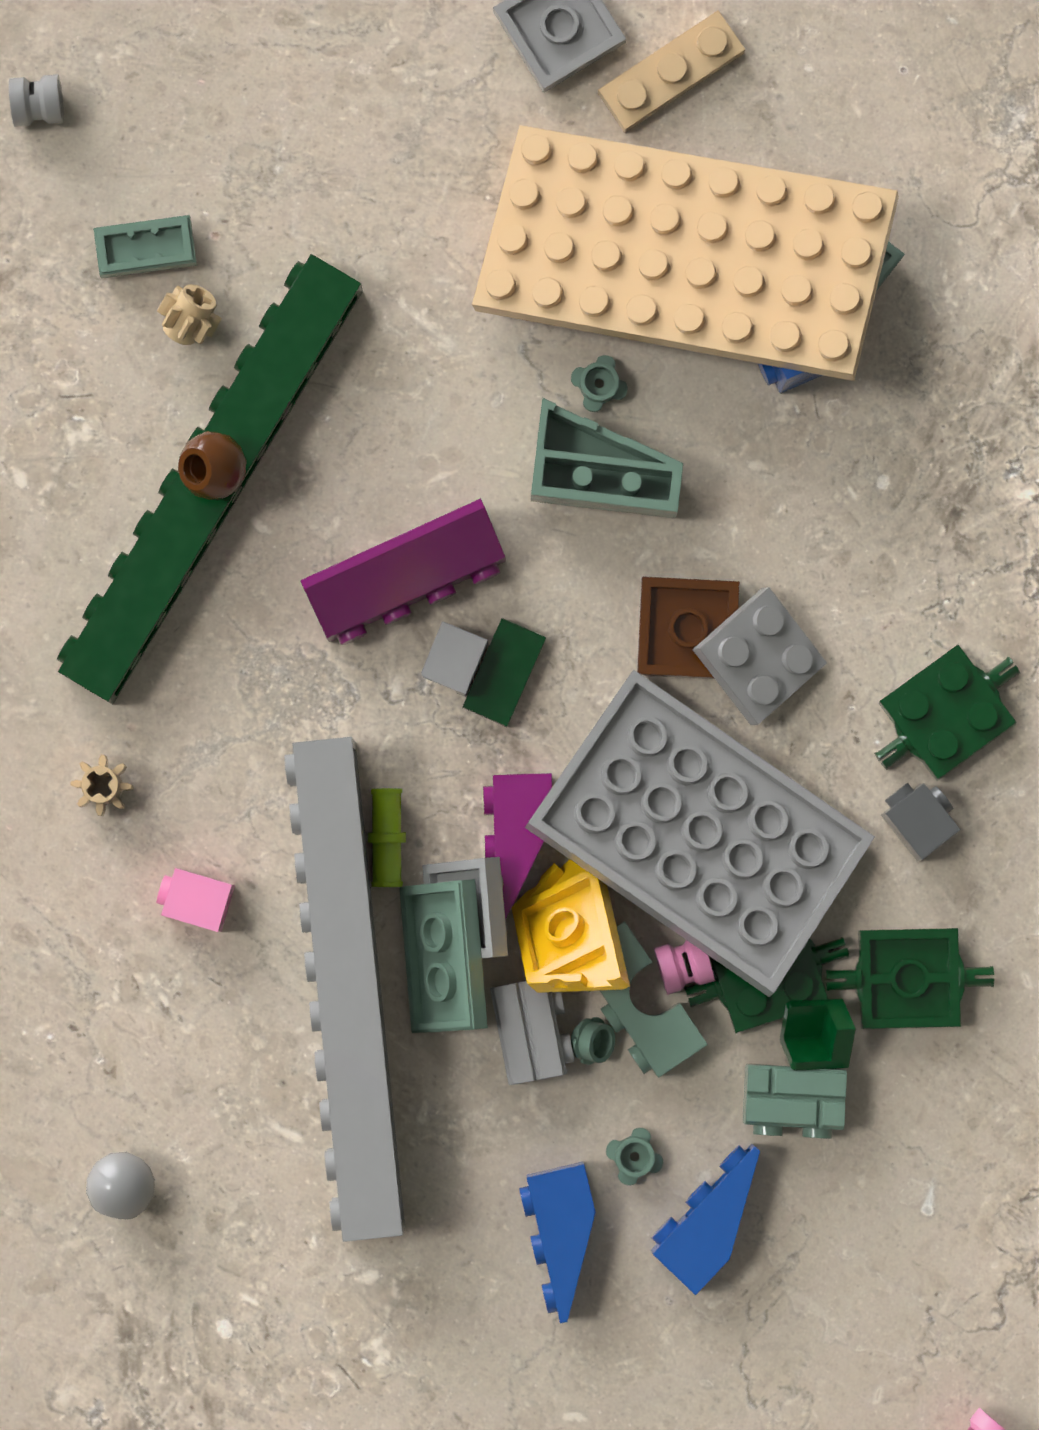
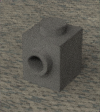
M906 783L885 800L890 808L881 816L916 861L923 860L961 830L948 814L954 809L952 804L937 786L929 790L923 783L913 789L909 783Z

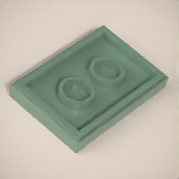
M475 879L400 887L412 1033L488 1028Z

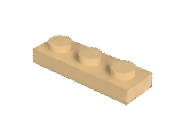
M717 10L598 89V95L623 132L626 133L745 53V48L722 14Z

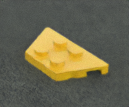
M570 859L561 868L553 863L541 876L538 884L533 889L528 890L512 906L527 984L537 993L623 990L630 987L607 885Z

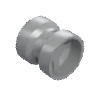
M58 74L44 75L39 81L34 82L28 81L25 77L9 78V99L14 127L30 126L34 120H44L48 124L64 122L63 95Z

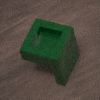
M843 999L789 1001L785 1005L779 1040L789 1065L793 1070L849 1068L856 1028Z

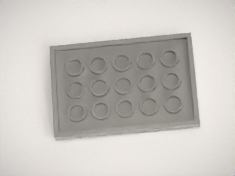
M635 670L628 676L525 826L531 833L768 997L776 991L875 838V836Z

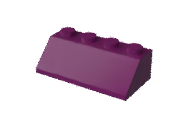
M480 498L300 580L327 640L331 642L338 639L341 645H345L367 634L365 626L379 619H383L385 625H389L412 614L409 606L427 598L429 604L432 605L456 594L454 585L471 578L474 585L497 576L501 573L498 565L505 563L506 557Z

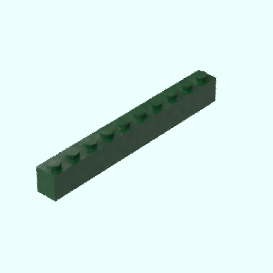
M310 254L305 264L298 261L294 265L284 283V286L289 291L280 305L273 302L269 306L259 324V328L264 330L255 347L247 344L234 365V369L239 373L230 388L223 385L213 398L209 411L214 414L206 428L203 430L197 427L188 439L189 441L207 431L231 436L241 446L247 460L245 478L240 487L228 497L220 500L197 497L183 484L178 471L172 468L159 488L158 493L164 497L155 512L147 510L135 527L133 535L138 540L129 555L121 552L108 573V577L113 579L106 593L104 596L97 593L88 604L82 616L84 620L88 621L78 638L71 635L57 657V660L63 663L58 670L60 674L112 705L115 703L363 293L360 282L313 254Z

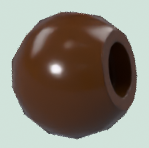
M207 431L195 436L185 444L179 456L178 473L183 484L194 496L209 500H220L238 490L245 478L247 460L241 446L231 436Z

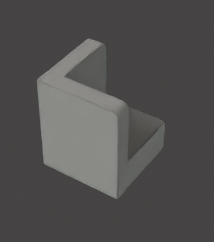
M442 621L422 669V676L455 690L457 694L466 697L488 645V640Z

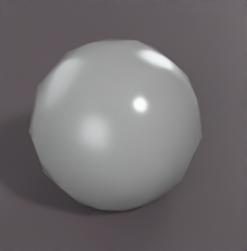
M128 1152L110 1153L97 1161L87 1178L86 1194L91 1206L100 1214L116 1219H133L146 1210L153 1198L155 1178L151 1168L141 1158Z

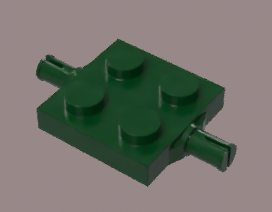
M956 645L879 701V705L894 724L897 738L878 752H875L878 761H881L890 753L896 751L881 763L888 770L889 767L910 753L911 756L925 765L936 781H939L1016 725V720L1001 702L997 689L1020 674L1018 667L1015 665L1000 676L1002 672L1014 663L1010 657H1007L985 674L983 670L974 666L961 647Z
M958 928L858 930L859 957L855 970H826L825 979H845L843 982H826V991L855 990L860 1001L861 1029L961 1027L960 1001L965 987H994V978L975 979L976 975H994L993 966L964 967L959 954Z
M840 937V939L815 946L814 942L809 938L776 991L770 997L710 957L715 981L704 985L697 984L685 987L687 997L706 992L688 998V1002L692 1008L695 1005L718 998L728 1011L735 1034L782 1020L785 1005L789 1001L828 999L821 979L822 965L849 957L847 948L828 953V951L844 947L846 943L844 938Z

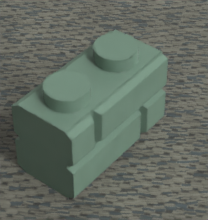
M746 1064L743 1123L754 1125L753 1134L783 1136V1127L803 1128L802 1137L832 1139V1129L844 1130L847 1070H793L790 1066Z

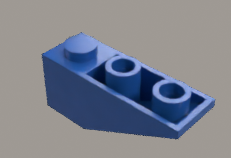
M753 1144L746 1150L738 1145L719 1165L724 1171L720 1178L712 1186L704 1181L685 1201L691 1208L678 1222L670 1217L651 1237L657 1243L651 1249L652 1254L694 1295H697L730 1260L760 1150Z
M584 1162L527 1174L528 1186L519 1188L525 1216L535 1215L539 1234L530 1236L536 1264H547L551 1281L541 1285L548 1314L558 1312L560 1323L568 1322L596 1213Z

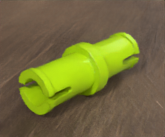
M402 788L371 789L372 832H368V843H372L373 881H371V887L403 886V881L401 880V843L406 842V832H401Z

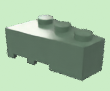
M542 397L531 502L676 518L683 471L682 462L631 438H625L612 432L586 417L582 418Z

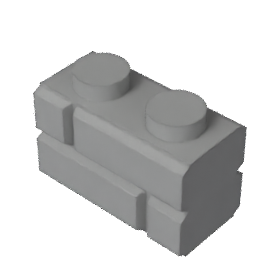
M527 981L490 988L508 1084L515 1085L567 1074L565 1064L574 1062L569 1033L559 1035L556 1015L565 1014L561 992L537 993L527 984Z

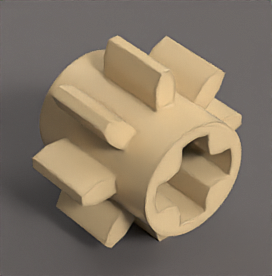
M192 284L186 285L184 288L176 286L172 294L166 293L157 309L158 313L166 316L161 324L165 334L173 341L182 345H192L195 341L202 344L206 336L212 337L222 319L213 313L217 306L213 295L206 289Z
M102 754L99 757V766L91 767L89 764L81 761L79 763L80 767L85 772L82 780L70 782L71 786L81 788L84 794L79 799L77 805L85 807L91 801L95 802L98 816H104L107 804L113 803L119 809L125 808L123 802L119 799L122 790L130 791L134 789L133 785L122 782L120 777L125 772L127 766L122 763L111 770L108 768L107 756ZM98 774L104 778L112 776L113 779L108 784L112 790L109 796L100 793L93 796L91 792L95 789L96 785L92 779L95 775Z

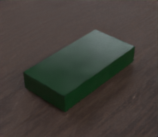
M501 618L462 708L507 727L546 637Z

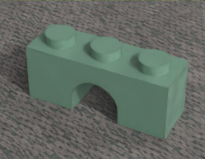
M624 921L617 926L629 983L631 984L633 977L640 970L651 964L652 961ZM630 987L623 990H599L608 1003L600 1010L616 1033L625 1028L635 1043L628 1051L643 1074L652 1069L659 1078L708 1045L680 1003L675 1004L661 1014L647 1015L640 1012L633 1005L629 994Z

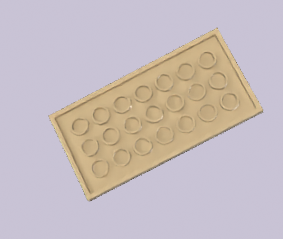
M519 125L472 306L475 311L854 381L898 204V191Z

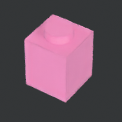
M175 868L173 877L166 875L163 877L156 903L164 905L161 913L162 916L212 931L222 932L235 885Z

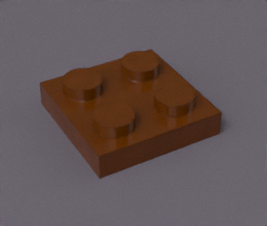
M642 577L637 672L643 676L715 679L692 649L738 610L740 581Z

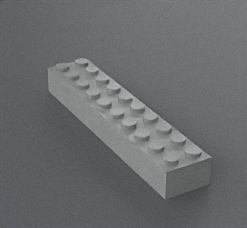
M352 737L292 743L293 754L285 755L284 758L287 784H290V787L297 786L298 803L290 804L289 808L292 833L302 835L303 853L294 854L297 883L307 884L308 902L299 903L302 932H311L313 952L304 953L307 982L316 981L318 1001L309 1003L312 1032H322L323 1050L315 1052V1068L317 1081L327 1082L328 1099L320 1101V1117L322 1131H332L333 1148L325 1151L327 1181L336 1180L338 1197L332 1198V1201H330L332 1231L342 1230L343 1242L403 1236L405 1220L356 742Z

